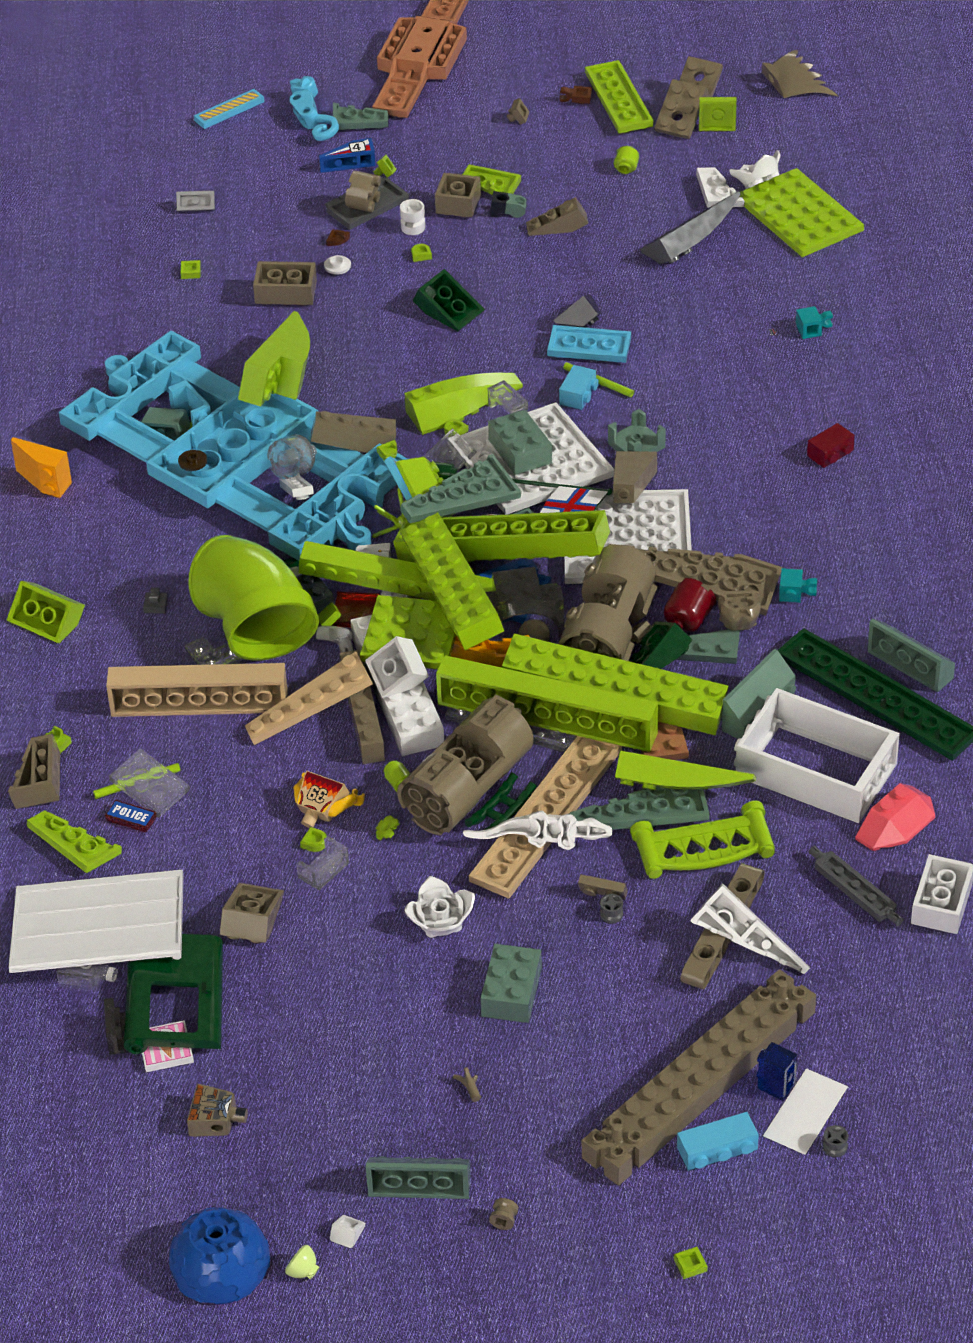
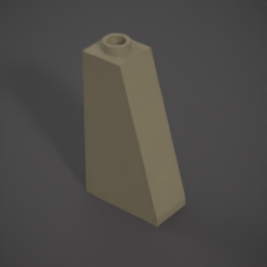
M616 451L613 503L636 502L657 473V452Z

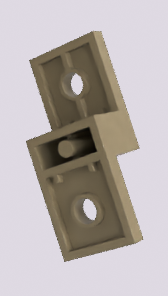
M688 56L680 80L672 79L654 127L655 131L690 139L699 115V97H713L723 65ZM702 74L705 76L701 81L695 80L697 75ZM676 114L683 115L681 120H673Z

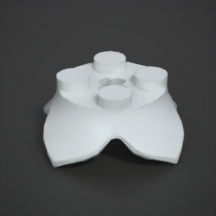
M777 150L773 156L763 155L754 165H743L740 170L730 169V174L737 178L746 189L779 176L778 163L781 156L780 152Z
M429 876L420 886L418 901L408 903L405 907V913L425 931L428 937L434 938L448 935L453 932H459L462 929L463 921L473 908L475 894L467 890H459L453 893L444 881Z

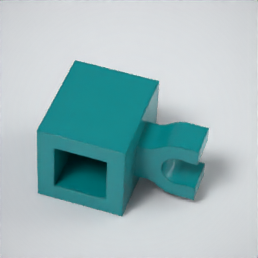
M815 306L796 309V327L802 339L822 336V327L829 328L833 326L830 320L833 318L831 310L819 315Z
M782 568L779 601L801 603V593L816 596L817 578L802 580V569Z

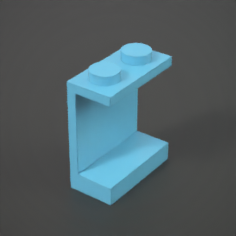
M186 380L168 387L171 409L186 410L188 417H191L192 427L211 414L210 405Z

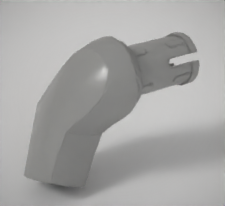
M318 626L317 640L338 644L341 653L354 651L351 643L353 634L349 629L337 626Z

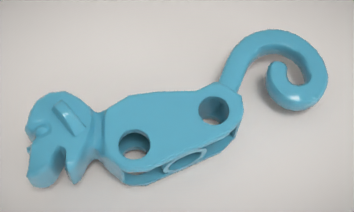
M303 76L302 79L296 78L291 80L292 95L290 96V103L300 123L307 129H313L312 135L317 141H324L333 137L339 130V124L335 117L317 113L314 98L318 94V89L314 78Z

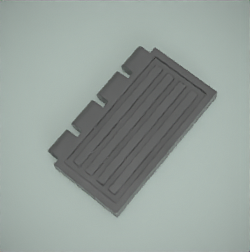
M381 177V183L378 187L380 199L378 203L375 202L372 213L346 206V193L339 196V199L335 198L325 203V206L330 216L351 230L400 205L403 201L409 200V194L387 177Z

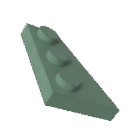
M333 103V117L338 121L339 130L380 129L388 127L387 110L374 108L360 110L355 109L353 105H348L347 108L340 107L339 103Z
M727 629L689 635L692 642L689 644L688 651L676 660L737 664L740 630L733 631Z

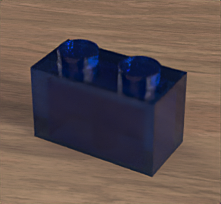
M771 1042L766 1049L760 1051L757 1057V1062L759 1063V1069L756 1074L758 1089L784 1101L796 1085L797 1054Z

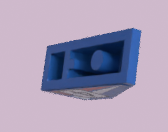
M372 138L353 140L319 155L320 172L376 166Z

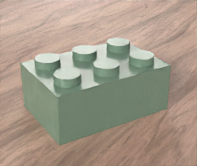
M525 409L488 421V440L515 475L552 463V443Z
M494 943L481 995V1017L529 1023L542 969L540 949Z

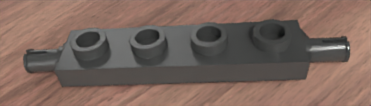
M816 846L809 849L808 853L817 859L815 861V869L877 921L881 922L884 919H889L896 926L902 924L904 919L895 912L897 904L833 851L823 853Z

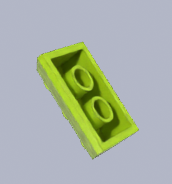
M425 457L396 462L412 498L418 494L423 495L427 493L429 488L434 485L436 487L440 486L444 480L438 475L439 468L434 461L430 462ZM456 513L449 514V515H444V516H441V517H451L452 515H454V514H456Z
M20 581L7 621L56 643H60L78 625L85 605L36 583Z

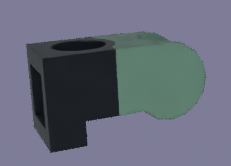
M493 191L490 216L497 217L498 213L520 218L525 214L527 200L520 195Z

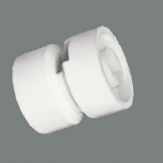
M409 199L400 204L401 230L407 235H418L425 230V209L423 202L420 200Z

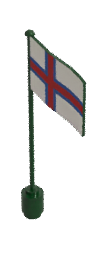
M435 462L439 468L438 475L444 480L457 473V468H454V464ZM512 479L517 484L557 488L548 498L540 513L595 511L607 495L610 496L613 492L611 488L600 489Z

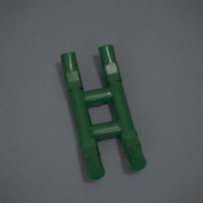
M511 772L498 788V791L485 805L465 820V825L467 827L477 825L487 816L495 820L484 829L487 830L511 819L526 803L537 786L529 781L525 789L516 798L517 800L508 797L507 795L518 779V776ZM499 802L509 807L503 814L493 809Z

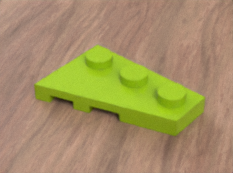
M468 164L462 174L480 177L481 190L493 195V191L514 194L521 182L520 174Z

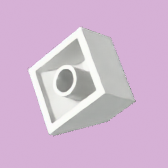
M396 636L365 660L382 698L413 689L429 677L412 639Z

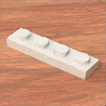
M299 475L279 479L280 487L292 497H296V500L309 498L308 495L314 494L313 486Z

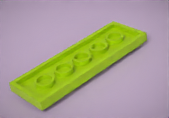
M619 60L585 67V74L618 133H627L653 127L651 115Z

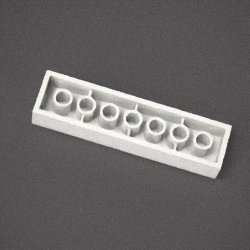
M372 615L350 620L351 632L353 634L352 640L357 650L362 649ZM364 662L366 671L373 683L372 687L402 757L438 748L444 742V727L424 682H421L413 689L382 698L366 662Z

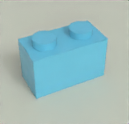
M573 365L559 389V404L582 410L585 404L589 403L593 390L596 391L598 387L596 370Z

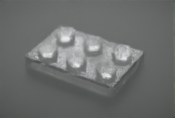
M141 748L109 775V781L148 811L154 812V815L158 818L190 790L189 784Z

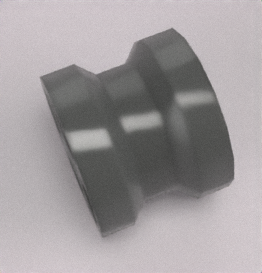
M616 894L603 896L600 900L601 919L609 924L618 923L623 918L622 898Z
M838 1125L826 1128L823 1134V1151L827 1155L841 1157L847 1152L849 1138L847 1130Z

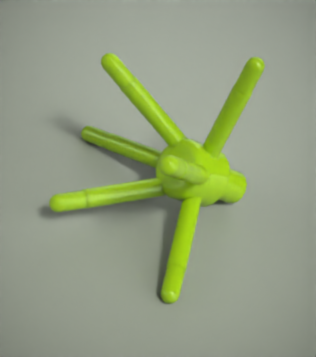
M398 488L397 492L401 507V504L405 501L403 500L401 490ZM374 505L379 514L394 522L395 525L373 534L372 538L396 529L400 530L406 519L403 513L396 518L378 505Z

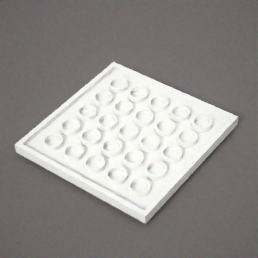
M556 402L527 412L552 443L551 464L515 475L488 440V426L448 439L449 447L467 469L474 467V464L478 461L483 462L487 460V457L493 453L512 479L587 487L614 477V468ZM515 483L522 492L521 498L497 503V505L507 515L547 501L557 488Z
M688 489L644 490L635 503H613L612 492L595 509V511L605 510L610 534L604 547L609 544L635 546V548L641 550H648L649 547L657 548V551H668V549L692 550ZM564 557L565 584H583L584 571L593 562L594 557Z

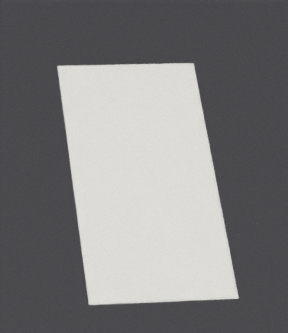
M805 1069L763 1137L806 1155L848 1086Z

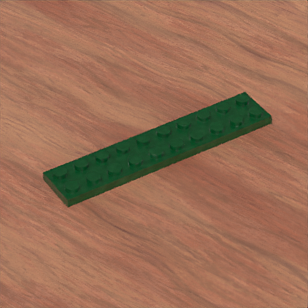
M805 628L778 649L788 665L952 761L973 743V726Z

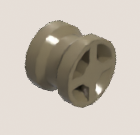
M496 1199L493 1205L494 1211L489 1217L490 1223L498 1229H512L515 1223L514 1217L519 1210L518 1205L510 1199Z

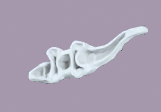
M538 811L508 819L487 830H464L463 834L466 837L476 839H491L506 834L525 835L529 843L539 848L544 846L546 842L558 843V846L563 849L570 850L575 846L576 838L586 840L607 838L612 835V828L594 818L576 821L577 819L571 814L551 815L546 814L544 811Z

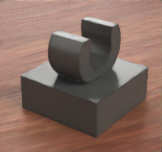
M151 587V592H146L144 613L165 614L168 602L167 593H160V588Z

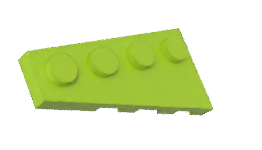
M45 810L27 820V827L85 873L122 854V846L117 844L112 846L106 843L105 838L100 836L93 837L87 834L86 829L72 827L69 825V821Z

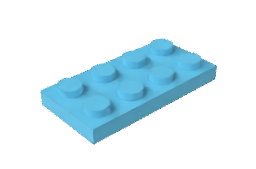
M553 325L547 356L626 363L631 341V331Z

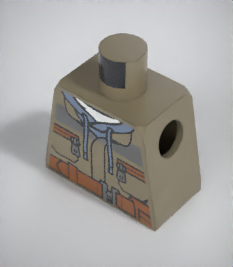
M197 1084L187 1119L189 1136H227L230 1134L233 1122L246 1123L248 1109L236 1107L235 1095L232 1092Z

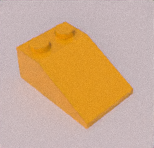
M12 437L11 444L16 471L40 492L61 498L72 483L67 452Z

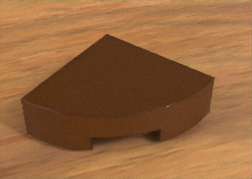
M332 229L326 240V245L337 246L347 242L350 238V232Z

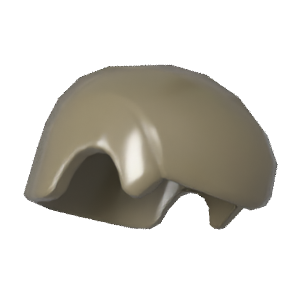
M527 620L518 629L519 635H529L531 638L547 642L550 640L549 628L541 620Z

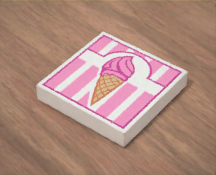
M185 1020L149 1028L152 1031L187 1032ZM148 1046L147 1050L142 1053L146 1072L194 1063L191 1048Z

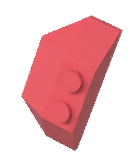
M899 783L870 809L855 836V840L872 851L907 844L935 819L931 797L913 786Z

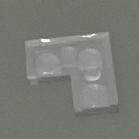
M204 636L185 645V651L197 665L235 664L243 660V658L236 656L230 650L228 643L214 649Z

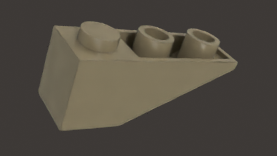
M576 197L526 222L529 236L569 233L589 224L587 213Z

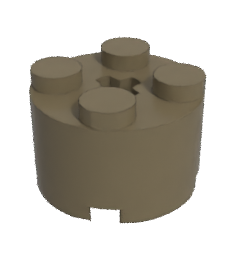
M354 170L349 178L351 185L346 190L345 204L349 208L372 213L375 202L378 203L380 199L378 187L381 183V176Z

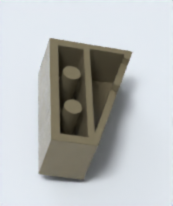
M53 734L33 737L30 739L22 757V766L15 773V782L8 790L16 809L59 801L60 750Z

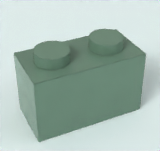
M149 407L141 423L172 440L179 438L191 426L187 411L184 409Z

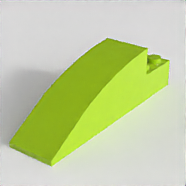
M293 311L245 362L238 400L261 407L265 401H269L272 394L282 395L294 400L299 396L310 350L309 331L297 311Z

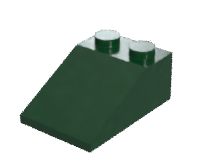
M445 269L421 286L412 300L426 315L457 332L485 310Z

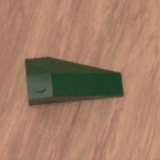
M655 621L640 642L642 648L638 653L635 652L631 659L634 663L662 669L685 654L689 649L692 639L676 623Z

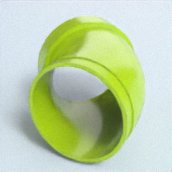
M218 535L207 540L195 554L188 579L191 599L196 608L204 615L223 620L222 626L229 648L236 656L255 661L281 657L303 646L315 634L319 625V617L310 594L303 590L295 574L272 551L243 538Z

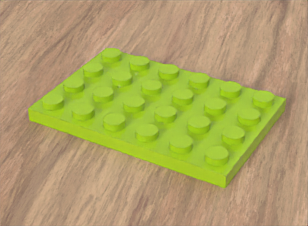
M798 168L740 192L741 195L739 197H742L745 201L744 207L801 257H805L864 231V224Z

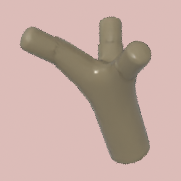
M465 1067V1077L454 1074L453 1079L460 1081L467 1088L472 1101L477 1102L481 1099L476 1086L478 1076L474 1075L471 1077L468 1067Z

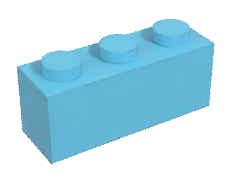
M744 1112L678 1132L677 1149L689 1171L758 1150L759 1134L748 1112Z

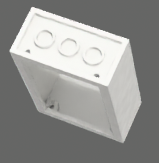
M776 688L772 695L767 696L763 708L756 712L752 724L747 725L743 737L738 738L734 747V751H736L734 766L736 771L754 774L756 781L751 783L859 823L897 765L900 733ZM778 728L870 761V764L857 784L853 786L763 752Z

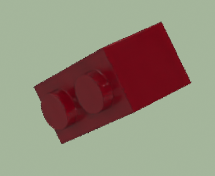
M836 423L808 440L807 456L825 468L854 450L855 435L839 423Z

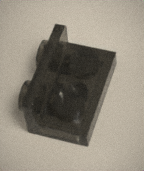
M114 998L104 999L105 1028L109 1055L128 1053L124 1049L125 1012H120V1007H115Z

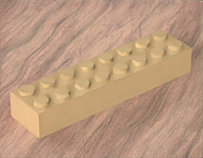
M285 663L108 667L106 687L111 717L264 713L288 697Z

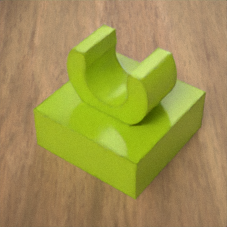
M384 155L376 162L378 167L373 172L378 176L384 173L388 178L397 169L388 156Z
M54 726L49 733L45 734H53L60 754L72 743L71 737L64 734L63 730L57 726Z

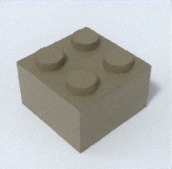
M443 173L435 193L436 213L473 217L481 196L480 177Z

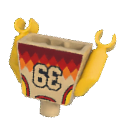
M309 771L303 772L302 778L293 787L295 802L300 811L305 814L301 824L308 828H314L317 819L329 822L353 805L361 806L364 804V793L358 795V790L353 789L352 794H349L350 792L345 784Z

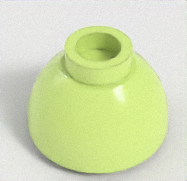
M303 1245L291 1259L285 1269V1273L293 1278L308 1277L311 1280L320 1267L316 1265L315 1253L309 1245Z

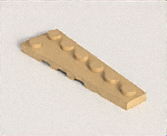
M357 652L345 656L342 661L246 724V730L253 744L256 745L373 685Z

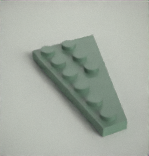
M492 453L487 457V460L483 462L478 461L474 464V467L463 469L443 480L440 486L436 487L434 485L429 488L427 493L423 495L418 494L403 502L400 511L409 523H414L436 513L444 516L519 499L522 492Z
M656 787V790L642 789L627 794V798L622 800L613 798L608 800L609 804L600 807L594 804L570 812L577 819L576 821L594 818L610 826L612 830L630 829L633 824L639 821H649L652 826L709 820V810L703 789L684 790Z

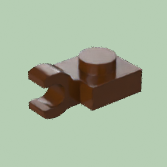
M574 86L573 89L561 87L560 93L566 95H560V102H568L572 99V102L590 104L592 87Z

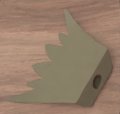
M798 50L787 53L774 64L762 63V74L783 98L806 93H826L839 97L829 88L820 85L826 82L814 80L822 75L808 71L813 67V64L800 63L803 56L795 58Z

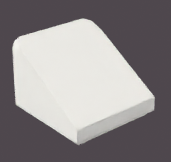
M342 1215L332 1224L330 1240L352 1248L366 1223Z

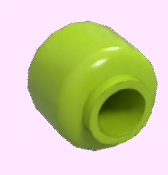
M632 146L619 147L615 154L614 167L622 174L634 172L637 168L639 153Z

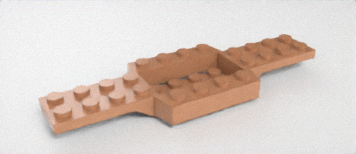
M430 0L422 16L398 18L377 56L378 69L388 72L389 77L372 108L387 110L390 116L408 118L428 79H447L467 40L466 27L457 25V22L469 0ZM442 36L443 38L429 63L428 59L430 55L433 53L436 44L439 42V38Z

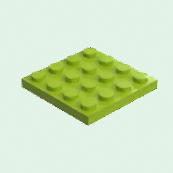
M378 595L361 649L360 660L361 662H366V659L398 636L413 640L425 668L438 670L444 656H451L456 634L437 601Z

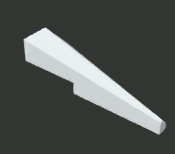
M723 883L690 920L696 925L724 936L763 956L770 957L803 974L810 969L789 946Z

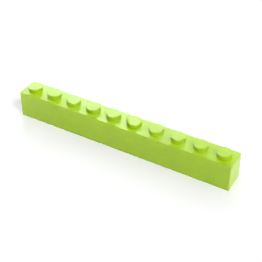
M309 541L304 542L299 560V574L437 601L416 563ZM475 575L496 612L506 615V611L511 604L514 583Z

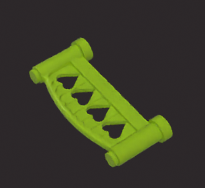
M750 801L744 804L741 808L742 816L654 832L649 821L636 822L630 827V833L633 841L637 843L646 874L650 878L656 879L662 875L663 870L708 869L739 861L754 853H759L763 858L773 856L775 846L764 818L765 809L762 802ZM735 833H739L750 842L747 845L740 844L739 846L731 844ZM716 837L725 843L727 848L710 850L709 845L712 838ZM690 841H694L705 849L702 853L688 854L686 852ZM668 845H672L683 854L680 857L673 856L670 859L664 857Z

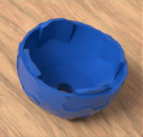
M210 1207L200 1210L181 1224L182 1226L176 1236L173 1237L169 1250V1267L172 1277L181 1293L200 1303L227 1304L241 1300L250 1295L260 1284L270 1267V1249L267 1239L256 1222L238 1210L223 1207ZM213 1232H221L222 1236L219 1238H211L210 1234Z

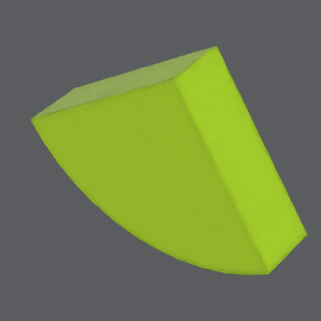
M395 440L376 447L377 453L383 460L390 456L393 458L397 456V443Z

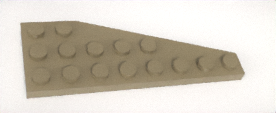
M629 546L642 552L651 561L655 569L654 581L676 587L684 578H693L701 581V586L707 591L711 589L717 601L722 592L756 590L760 595V614L764 616L767 614L781 569L783 568L742 554H734V557L723 556V553L715 552V555H706L701 553V551L668 549V551H657V548L649 547L648 550H641L635 548V546Z

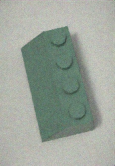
M873 618L870 620L868 653L937 693L954 678L955 662L885 622Z
M774 649L723 699V732L736 739L742 738L747 725L752 724L756 712L763 708L767 696L772 695L776 688L792 694L795 693V674L778 650Z
M380 1156L369 1157L366 1162L368 1197L469 1199L470 1159H437L434 1157L387 1158Z

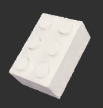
M929 854L914 899L911 924L958 934L973 884V864Z

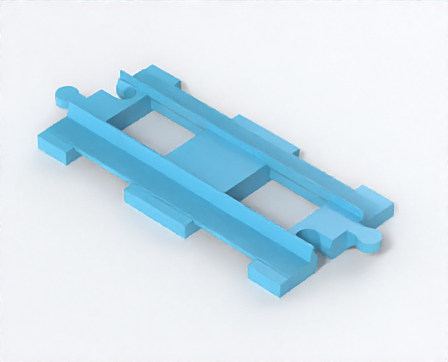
M169 331L129 361L122 355H114L107 358L105 369L106 374L109 376L108 387L117 397L108 396L92 387L59 411L60 424L89 441L99 435L146 462L148 475L202 506L209 508L213 504L218 503L268 532L270 545L298 561L300 560L305 541L334 546V541L338 538L345 542L349 549L356 551V547L359 545H370L372 542L370 530L367 527L356 525L363 518L365 511L364 502L373 507L378 505L383 508L384 495L397 485L384 460L377 453L376 447L382 444L379 443L364 455L355 450L311 442V430L316 411L318 412L317 409L299 399L294 400L278 394H272L269 401H265L261 407L238 400L240 387L195 363L201 359L200 346L173 331ZM184 380L210 405L211 414L175 441L131 417L165 391L169 393L168 387ZM200 450L206 454L207 464L200 470L186 471L179 466L178 458L185 451ZM398 453L395 457L397 461L408 459ZM282 457L330 482L297 509L250 484L251 481Z

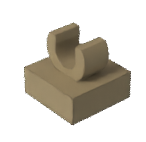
M518 98L513 101L512 108L508 110L510 114L506 117L510 122L517 120L521 125L526 123L529 110L522 100Z

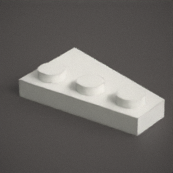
M715 167L697 168L696 175L707 208L736 193L733 187L730 188L726 184V179ZM739 197L733 207H744V199Z

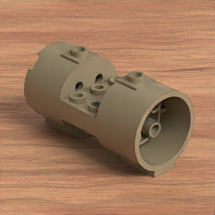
M609 545L603 547L601 554L595 556L593 562L586 567L584 571L585 577L582 581V597L585 603L580 604L576 608L572 607L567 612L565 629L558 644L629 661L635 646L631 642L632 627L629 622L634 624L647 615L658 586L654 584L655 569L648 557L629 546Z
M498 695L484 700L455 728L453 733L435 751L427 756L400 783L397 790L399 802L402 808L407 807L414 816L411 820L415 824L435 835H442L444 832L449 833L476 806L479 799L495 782L503 778L532 748L533 734L525 718L514 708V703Z

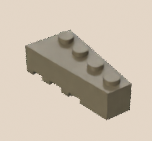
M316 411L311 430V442L368 453L379 443L385 444L396 439V420Z

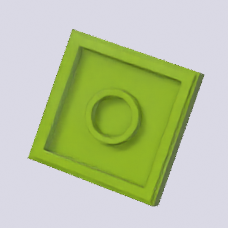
M699 97V131H736V97Z

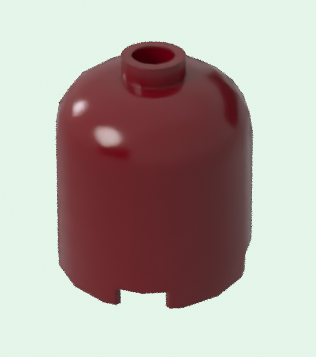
M684 578L682 582L678 583L666 603L664 618L666 622L676 623L685 633L694 632L701 626L716 604V596L711 589L707 591L702 587L701 581L693 578Z

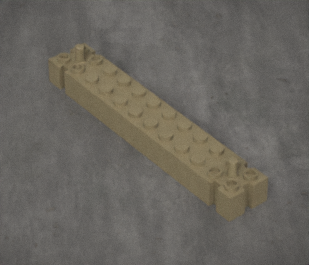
M779 969L767 979L766 987L759 986L602 1122V1130L595 1128L582 1139V1159L595 1169L602 1166L604 1168V1175L618 1186L632 1175L633 1165L640 1168L672 1140L678 1132H681L796 1030L797 1021L802 1024L815 1013L816 994L802 984L797 987L794 986V979Z

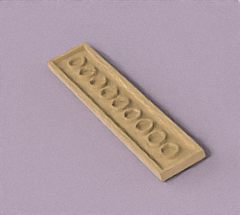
M577 736L515 817L525 816L538 811H544L546 814L565 815L576 811L617 758L620 751H622V746ZM506 834L499 836L470 873L469 882L509 899L552 842H546L544 846L539 848L529 843L525 835Z

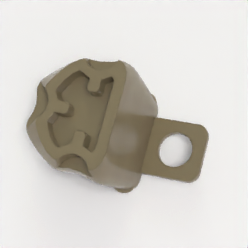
M758 591L722 592L718 598L719 621L724 623V627L733 631L749 630L756 626V621L761 611Z

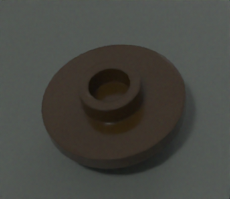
M188 450L179 456L178 464L186 471H197L206 466L207 456L200 450Z

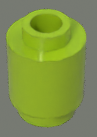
M391 761L384 768L385 778L397 792L398 786L410 772L403 763L398 761Z

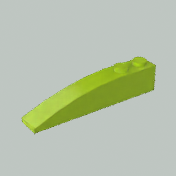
M496 372L460 376L404 393L405 411L420 433L424 435L444 428L447 421H463L466 415L470 413L472 415L479 412V408L484 405L490 406L494 404L495 399L499 397L504 398L521 389L523 384L515 373Z
M620 751L615 778L621 780L620 784L634 786V783L643 784L642 788L656 790V787L684 790L713 789L756 781V776L750 773Z

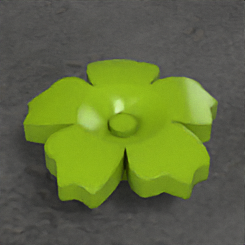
M391 815L386 816L375 828L377 830L376 838L378 840H382L383 837L392 838L394 835L393 830L397 829V826L400 825L399 820Z

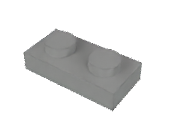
M214 190L176 192L178 212L215 210Z

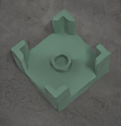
M640 408L632 412V425L617 433L616 422L608 425V444L616 451L658 452L665 448L666 429L658 425L657 434L646 426V414Z

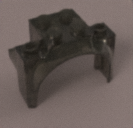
M535 567L492 572L493 591L485 593L498 613L500 621L502 622L505 619L522 614L542 615L551 619L554 626H557L558 640L560 641L564 631V598L560 585H557V583L539 585Z

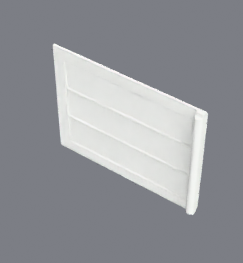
M183 870L16 886L9 973L164 957L180 959L182 952Z

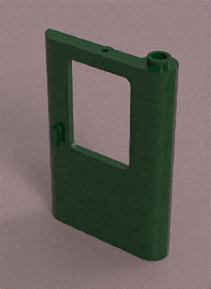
M182 934L180 959L164 957L128 961L124 1049L127 1052L140 1054L145 1052L148 1046L221 1049L223 940L215 935ZM151 986L198 987V1030L193 1033L150 1030Z

